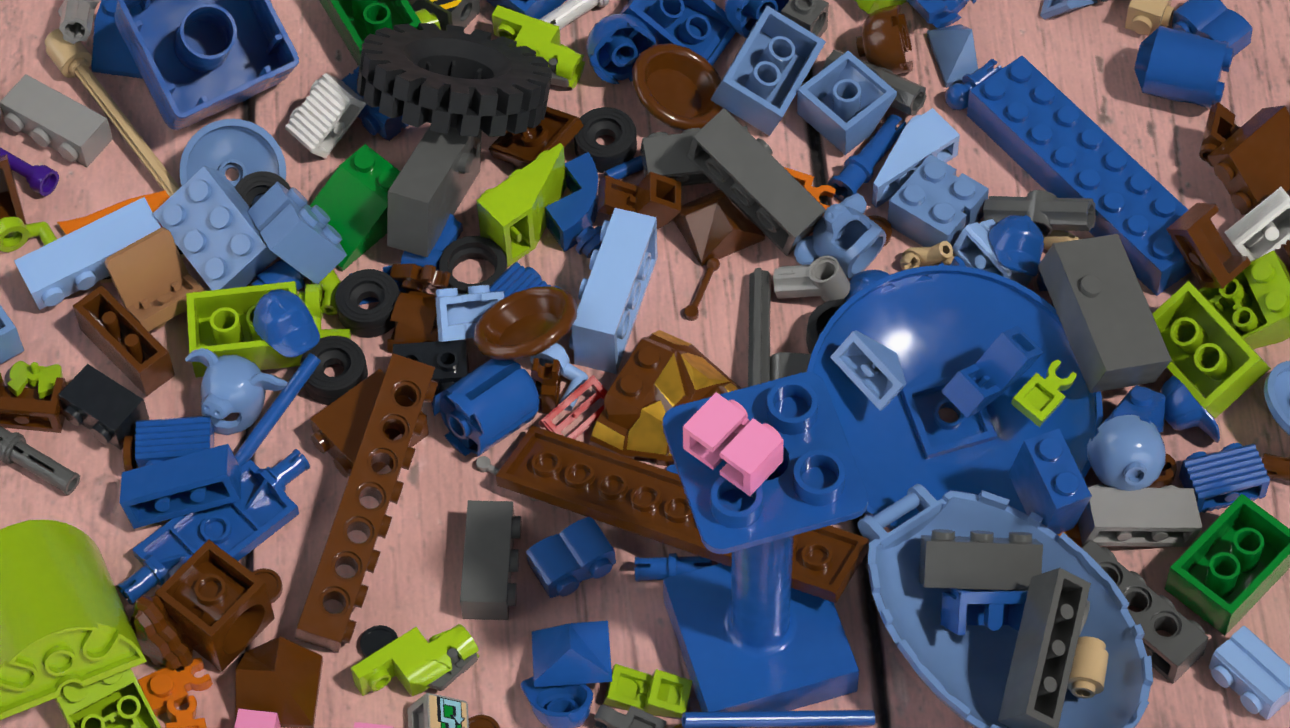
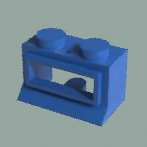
M951 588L950 592H943L940 624L957 635H965L966 625H985L992 631L999 630L1002 625H1009L1019 631L1028 591Z

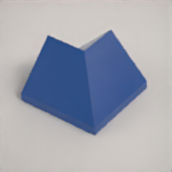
M608 621L568 623L532 631L534 688L612 682Z

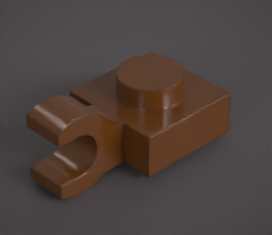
M534 358L531 377L536 380L539 399H541L542 413L548 414L559 403L561 389L560 362L554 359L553 364L545 363V366H542L539 363V358Z

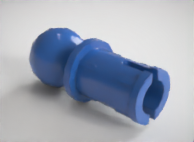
M990 59L973 74L964 75L962 77L963 84L955 83L946 90L945 101L947 105L953 110L967 108L969 91L1001 70L1002 66L999 65L994 69L993 67L998 62Z

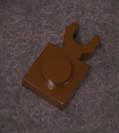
M393 264L390 273L394 280L402 282L401 288L404 290L423 292V289L448 287L451 275L448 271L436 270V267L433 265L421 267L416 264Z

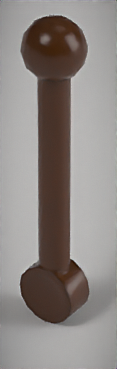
M715 257L707 260V271L694 300L684 310V316L689 321H694L698 318L700 301L713 272L720 267V262Z

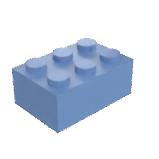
M767 5L710 100L770 136L783 118L797 93V89L802 85L826 41Z
M203 166L152 213L162 227L171 232L175 244L211 290L246 287L278 257L270 251L260 234L261 231L257 229L247 211L250 207L222 171Z

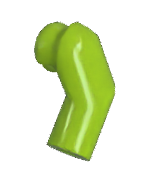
M334 270L318 283L322 285V289L325 292L321 310L327 315H336L338 313L335 295L341 280Z

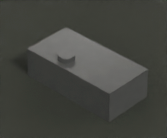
M723 108L693 136L687 157L788 256L800 240L808 237L813 232L814 226L822 218L826 209L772 156V149L764 140L760 138L755 139Z
M430 127L428 128L388 190L387 246L424 257L429 256L450 214L454 215L480 172L482 130L479 129L478 137L460 136L457 128L450 127L448 134L430 131Z
M1113 234L1053 243L1038 265V268L1089 392L1093 393L1155 382L1172 359L1119 235Z

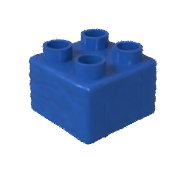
M117 0L114 18L116 26L164 122L173 130L186 128L202 121L204 118L239 104L258 93L266 91V89L285 80L299 63L296 49L270 0Z

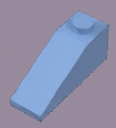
M933 108L922 115L919 114L910 119L900 134L873 183L872 204L876 208L890 200L930 154L945 163L958 156L960 134Z

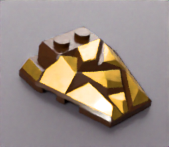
M658 330L652 333L649 338L643 337L606 393L604 410L596 421L589 440L590 445L631 459L635 457L657 459V465L669 466V461L674 462L663 432L665 413L675 406L712 397L716 392L723 394L742 388L692 344Z

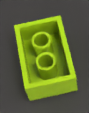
M296 282L186 293L189 354L193 350L203 348L214 352L218 357L238 355L254 362L260 370L300 366L302 355L289 358L279 354L257 334L253 327L255 307L261 297L276 289L290 291L298 296ZM192 362L195 377H203L207 367L201 362Z
M1190 281L1186 282L1152 313L1172 359L1167 368L1186 386L1192 396L1214 418H1217L1271 369Z

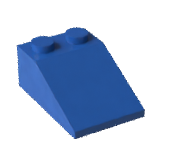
M628 0L619 13L639 18L655 37V45L672 43L687 47L704 57L712 66L736 33L730 26L725 11L712 0Z

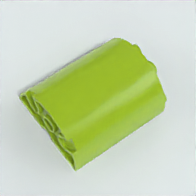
M27 520L0 529V720L60 697L62 687L68 683L77 682L85 687L147 662L102 554L95 542L86 533L67 523L53 520Z

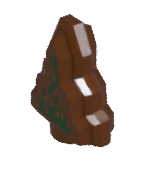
M157 595L152 597L141 596L134 606V613L131 616L130 623L143 654L149 657L150 662L159 667L166 666L174 670L181 666H189L194 660L191 640L183 634L179 624L169 616L164 603Z

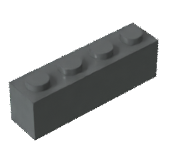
M1061 568L1031 577L997 722L1010 728L1059 727L1091 583Z

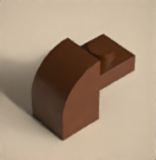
M651 171L637 186L605 175L599 181L598 211L612 216L614 208L657 217V229L662 228L681 212V182Z

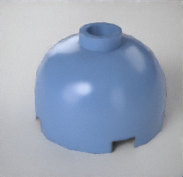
M1131 414L1116 416L1102 423L1097 428L1099 433L1094 437L1093 441L1090 438L1087 444V457L1100 482L1108 487L1136 491L1150 486L1158 479L1165 465L1166 451L1163 439L1154 423L1150 421L1149 424L1146 421H1142L1139 416Z

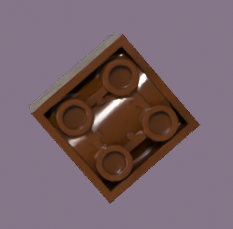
M211 540L203 544L155 592V595L164 603L169 616L179 624L183 634L191 640L193 650L221 672L275 619L266 583Z

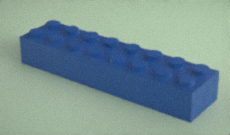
M1020 56L969 91L967 116L1041 187L1056 195L1057 198L1093 199L1096 220L1094 228H1091L1089 232L1094 237L1118 234L1136 277L1156 296L1192 271L1167 231V228L1186 213L1188 209L1025 57Z

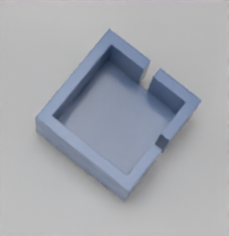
M930 154L889 200L887 221L893 229L923 247H932L942 241L949 242L953 247L962 230L968 224L979 222L984 216L983 207L985 199H988L989 188L963 173L957 177V169Z
M277 181L247 212L257 229L261 231L260 234L270 251L313 283L318 284L347 256L340 244L343 239L328 224L331 219L318 205H315L313 208L307 204L306 198L296 188L292 187L288 190Z

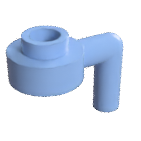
M558 343L530 357L531 363L534 358H539V363L542 366H545V363L553 364L554 359L559 360L560 374L571 381L559 404L588 379V375L569 363V357L565 349ZM578 398L564 410L572 411Z

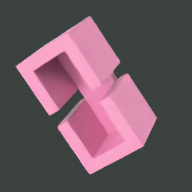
M716 392L683 426V449L712 470L722 460L726 461L727 463L720 470V475L751 496L783 462L784 439L781 438L779 432L771 425L761 424L754 418L751 421L747 419L748 413L741 404L735 400L728 401Z

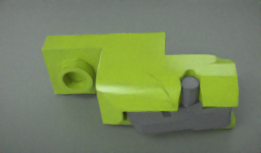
M497 5L492 13L494 35L517 41L516 47L527 46L536 51V56L543 57L549 63L548 67L552 69V85L571 89L575 88L584 70L585 61L582 60L585 55L577 53L561 44L559 26Z
M461 624L430 637L429 643L418 628L414 627L351 667L354 684L362 696L372 690L378 691L384 688L394 676L398 678L411 696L423 693L429 688L442 691L477 662L480 657L477 653L479 651L477 644Z

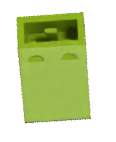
M561 143L550 150L541 152L536 160L522 169L515 170L508 179L495 188L486 190L476 200L480 236L493 240L502 248L506 256L507 267L536 248L547 227L545 207L560 200L567 187L564 146Z
M1274 250L1252 261L1246 269L1223 289L1207 287L1199 289L1202 295L1253 349L1283 342L1290 338V273Z
M131 668L85 687L77 682L68 683L62 687L60 697L54 699L69 728H161Z

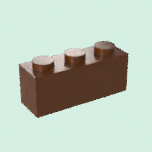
M102 285L73 305L80 330L146 397L175 376L169 352Z

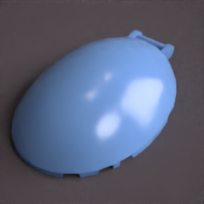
M916 484L909 488L906 496L875 516L867 515L858 521L860 533L863 537L869 539L868 573L871 590L886 629L919 678L940 701L974 728H1010L997 721L1019 631L1009 625H1002L997 631H992L985 625H966L965 635H957L940 624L943 592H950L951 588H925L919 582L921 535L931 536L934 529L955 531V536L970 537V531L976 530L993 532L994 538H1009V532L1032 533V539H1037L1043 544L1042 573L1061 568L1091 583L1087 598L1090 602L1089 614L1079 637L1098 638L1106 644V651L1109 657L1104 690L1099 694H1095L1092 698H1079L1074 696L1071 690L1067 688L1058 728H1135L1138 725L1149 704L1148 697L1153 683L1151 656H1147L1142 640L1145 633L1141 624H1135L1127 609L1130 603L1112 578L1064 532L1060 536L1041 523L1043 517L1033 511L1030 515H1027L1009 506V499L983 490L979 495L951 490L944 494L942 499L937 501L921 484ZM914 508L920 512L889 533L885 531L884 528Z

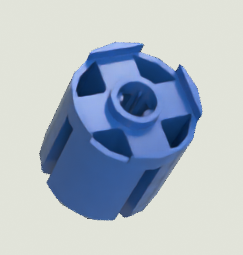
M492 358L434 396L432 408L434 416L438 413L441 414L446 427L450 431L444 435L450 444L464 456L472 452L477 454L478 457L534 419L540 402L534 380L525 369L521 368L519 363L514 360H497Z

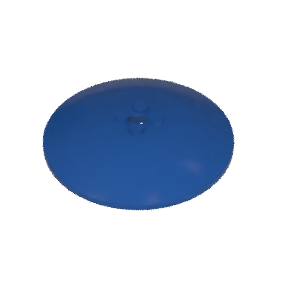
M934 265L907 269L885 276L854 294L830 318L819 335L807 368V372L818 375L826 384L868 492V506L864 512L868 516L873 517L906 496L908 489L916 484H921L937 501L942 499L943 495L951 490L977 495L983 490L1009 499V506L1027 514L1008 473L1024 440L1057 428L1060 429L1083 479L1091 468L1087 457V444L1090 438L1093 441L1094 437L1099 433L1097 428L1103 421L1101 391L1089 392L1056 309L1032 290L999 274L965 266ZM1018 326L1044 353L1000 396L976 414L966 418L941 391L958 371L975 364L1002 332ZM855 330L898 353L906 385L884 410L880 411L830 358ZM1059 359L1061 364L1055 372L1059 378L1065 379L1072 372H1075L1077 375L1069 389L1060 391L1066 396L1064 401L1038 427L1010 403L1013 397L1036 372L1046 379V372L1050 364ZM943 408L953 409L958 415V420L953 423H947L940 418L938 411ZM914 508L886 527L893 530L920 512Z

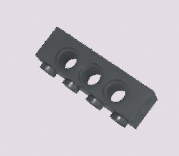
M1090 540L1082 549L1112 578L1130 603L1129 606H1136L1142 610L1140 612H1133L1128 609L1135 624H1141L1145 635L1142 640L1147 656H1151L1152 667L1174 684L1204 655L1209 637L1197 622L1188 620L1180 614L1167 597L1157 595L1151 590L1138 573L1129 571L1121 565L1109 549L1100 547L1093 540ZM1164 630L1170 633L1172 636L1164 637L1159 635L1156 631Z

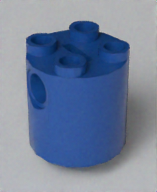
M1159 26L1141 42L1134 70L1142 93L1177 102L1193 103L1210 109L1217 102L1221 103L1225 83L1219 82L1222 71L1229 72L1234 49L1228 48L1229 42L1211 40L1198 34Z

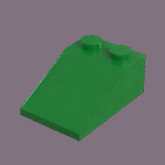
M366 144L339 165L310 204L312 208L318 205L327 213L331 219L328 224L343 239L340 244L347 256L336 266L342 272L387 234L388 190L401 172Z

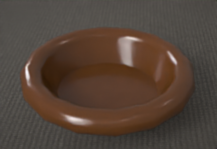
M672 43L652 45L638 55L632 68L633 87L640 103L654 118L671 128L683 131L691 128L702 129L723 109V107L710 100L722 80L718 72L701 55L687 47Z
M553 286L532 287L515 292L495 303L482 315L474 328V344L483 355L497 360H514L537 355L549 349L569 332L577 319V301L568 291Z

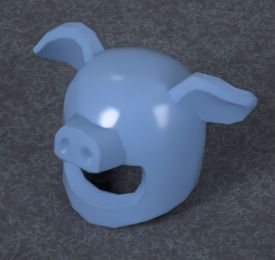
M856 193L844 199L840 204H833L826 209L822 218L814 226L813 235L805 237L797 243L794 256L801 265H810L814 260L822 256H832L837 259L846 277L852 278L857 273L864 271L874 261L886 242V233L878 224L863 214L867 206L866 201L862 195Z
M200 348L193 350L185 358L186 362H201L207 367L201 383L202 416H211L214 432L218 434L230 435L242 432L250 427L258 419L263 409L266 390L280 391L288 384L287 381L275 375L262 373L254 362L238 355L218 357L214 352ZM231 413H239L237 420H221Z

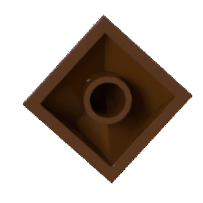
M721 190L681 205V212L673 219L701 266L706 265L707 260L711 257L721 259L765 240L764 233Z
M281 636L247 651L236 668L235 722L238 709L277 713L280 725L283 728H314L323 656Z

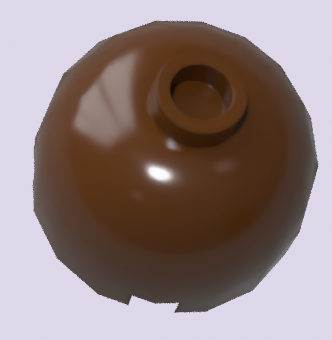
M901 5L884 7L874 11L866 18L862 25V36L856 37L859 57L866 56L868 63L889 69L894 74L913 71V61L906 62L905 52H908V50L912 51V45L905 14H899L902 8Z

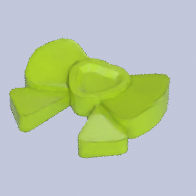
M18 361L10 370L11 381L7 383L8 389L15 396H19L28 383L33 387L38 386L39 398H44L53 393L56 378H63L62 369L59 364L44 367L38 366L37 362L29 365L24 361Z

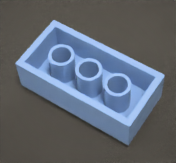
M614 208L610 221L605 220L600 233L602 244L600 249H594L589 264V269L592 271L589 279L583 278L580 285L578 298L581 301L577 308V319L571 327L572 333L569 348L574 350V364L617 374L653 273L658 252L657 217Z

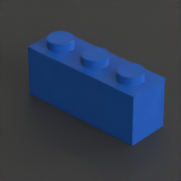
M229 444L122 472L120 504L134 529L241 500V468Z

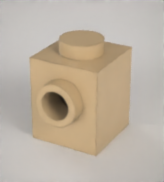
M1131 0L1125 28L1133 30L1138 34L1149 36L1159 26L1168 27L1175 9L1171 7L1172 0Z

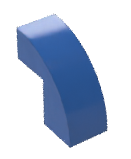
M589 152L565 163L566 186L572 194L545 207L547 228L564 252L578 244L576 241L577 236L588 226H593L598 214V173Z
M1016 326L1002 332L975 364L958 371L941 392L966 418H969L1007 390L1044 352Z

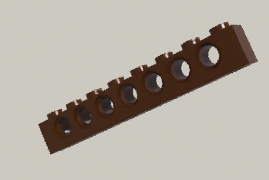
M392 353L298 622L295 639L334 652H339L342 641L350 643L357 621L350 619L354 606L362 608L369 587L362 584L366 571L374 573L381 552L374 549L378 536L386 538L392 520L391 516L386 515L389 503H398L404 482L398 481L401 468L406 470L410 468L416 450L409 447L413 434L421 435L427 415L421 413L424 401L432 403L437 389L438 381L432 380L435 367ZM405 395L410 397L414 404L407 407L401 406L396 402L395 398ZM390 428L396 429L402 434V438L390 440L383 432ZM376 462H383L390 467L391 471L387 474H378L372 469V465ZM364 496H372L377 499L379 506L372 509L366 508L360 503V499ZM353 530H359L365 533L367 540L363 543H355L349 539L347 534ZM340 565H349L355 570L356 574L351 578H343L337 574L335 569ZM333 599L339 601L344 609L339 613L333 614L328 612L323 604Z

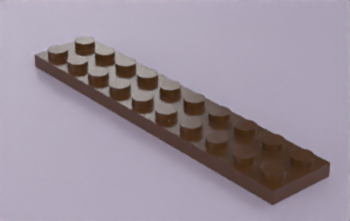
M532 425L496 474V482L499 487L586 517L590 516L597 521L732 567V552L728 554L712 553L702 543L680 477L673 472ZM826 526L793 535L791 588L837 603L868 552L869 539L833 526Z

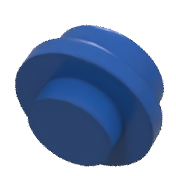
M588 226L577 236L576 241L578 244L575 250L579 254H584L587 258H591L593 250L600 249L602 241H600L602 226L596 228Z

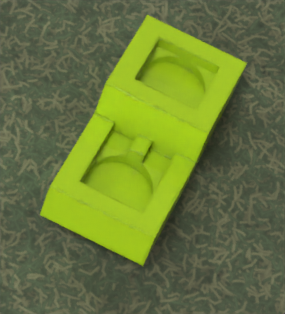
M615 664L612 668V682H608L603 704L628 711L633 706L655 716L682 718L683 712H686L693 680L658 669L650 675Z

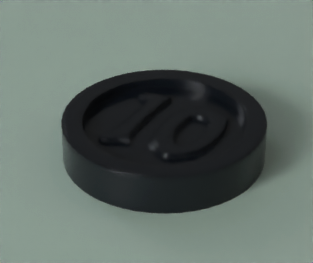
M377 625L367 629L360 640V647L364 657L367 658L397 639L396 632L384 625Z

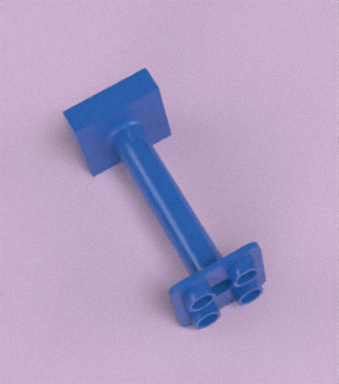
M804 372L720 394L728 401L735 400L741 404L748 413L747 419L751 421L754 418L761 424L771 425L779 432L781 438L784 439L783 462L751 496L720 475V470L725 466L726 461L722 460L712 470L683 449V426L711 397L669 409L663 418V432L702 543L712 553L728 554L732 552V567L720 563L663 579L664 603L690 680H693L692 685L701 712L791 711L857 692L859 669L834 602L791 588L793 535L855 519L861 516L868 506V492L825 382L814 373Z

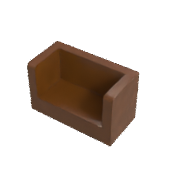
M1196 203L1170 225L1167 231L1200 285L1207 288L1223 289L1251 264L1248 256L1232 255L1210 218L1219 212L1217 205L1212 203Z
M0 373V426L3 428L61 433L65 417L62 413L64 409L58 394L67 386L65 378L57 377L53 393L40 399L38 389L24 388L19 396H15L8 389V386H5Z

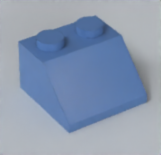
M847 51L797 89V114L846 155L872 134L897 96V91L850 51Z

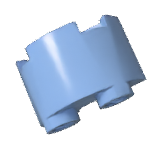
M489 285L468 286V293L458 294L457 288L436 289L435 300L439 341L474 338L476 324L488 309L504 299V291L490 292Z

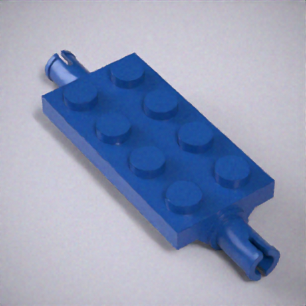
M295 449L273 468L260 469L251 459L240 467V501L173 518L132 549L134 556L143 567L117 585L121 595L127 599L129 604L133 605L136 600L157 584L162 586L208 540H211L235 560H241L299 515L298 506L285 493V486L304 471L310 469V464L303 454L300 455V451Z

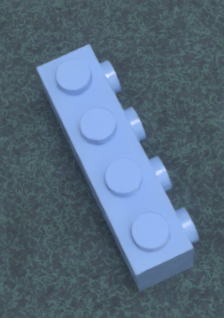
M145 197L14 260L39 310L47 306H55L62 302L64 298L80 290L90 289L98 281L110 276L105 266L107 257L161 228L157 219L152 214L153 212Z

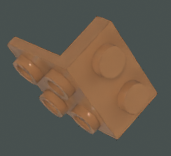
M164 227L110 255L105 260V266L125 309L148 332L163 327L168 320L187 312L186 293L205 291L203 286L188 273L171 232Z

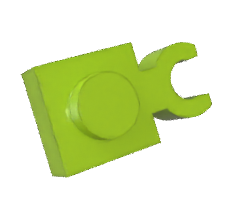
M1059 359L1050 364L1046 372V379L1036 372L1013 397L1010 403L1038 427L1061 405L1066 396L1060 391L1069 389L1077 375L1075 372H1072L1065 379L1059 378L1055 373L1061 364Z

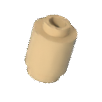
M1088 636L1078 638L1067 687L1076 697L1092 698L1095 694H1099L1104 690L1109 654L1106 651V644L1098 638Z

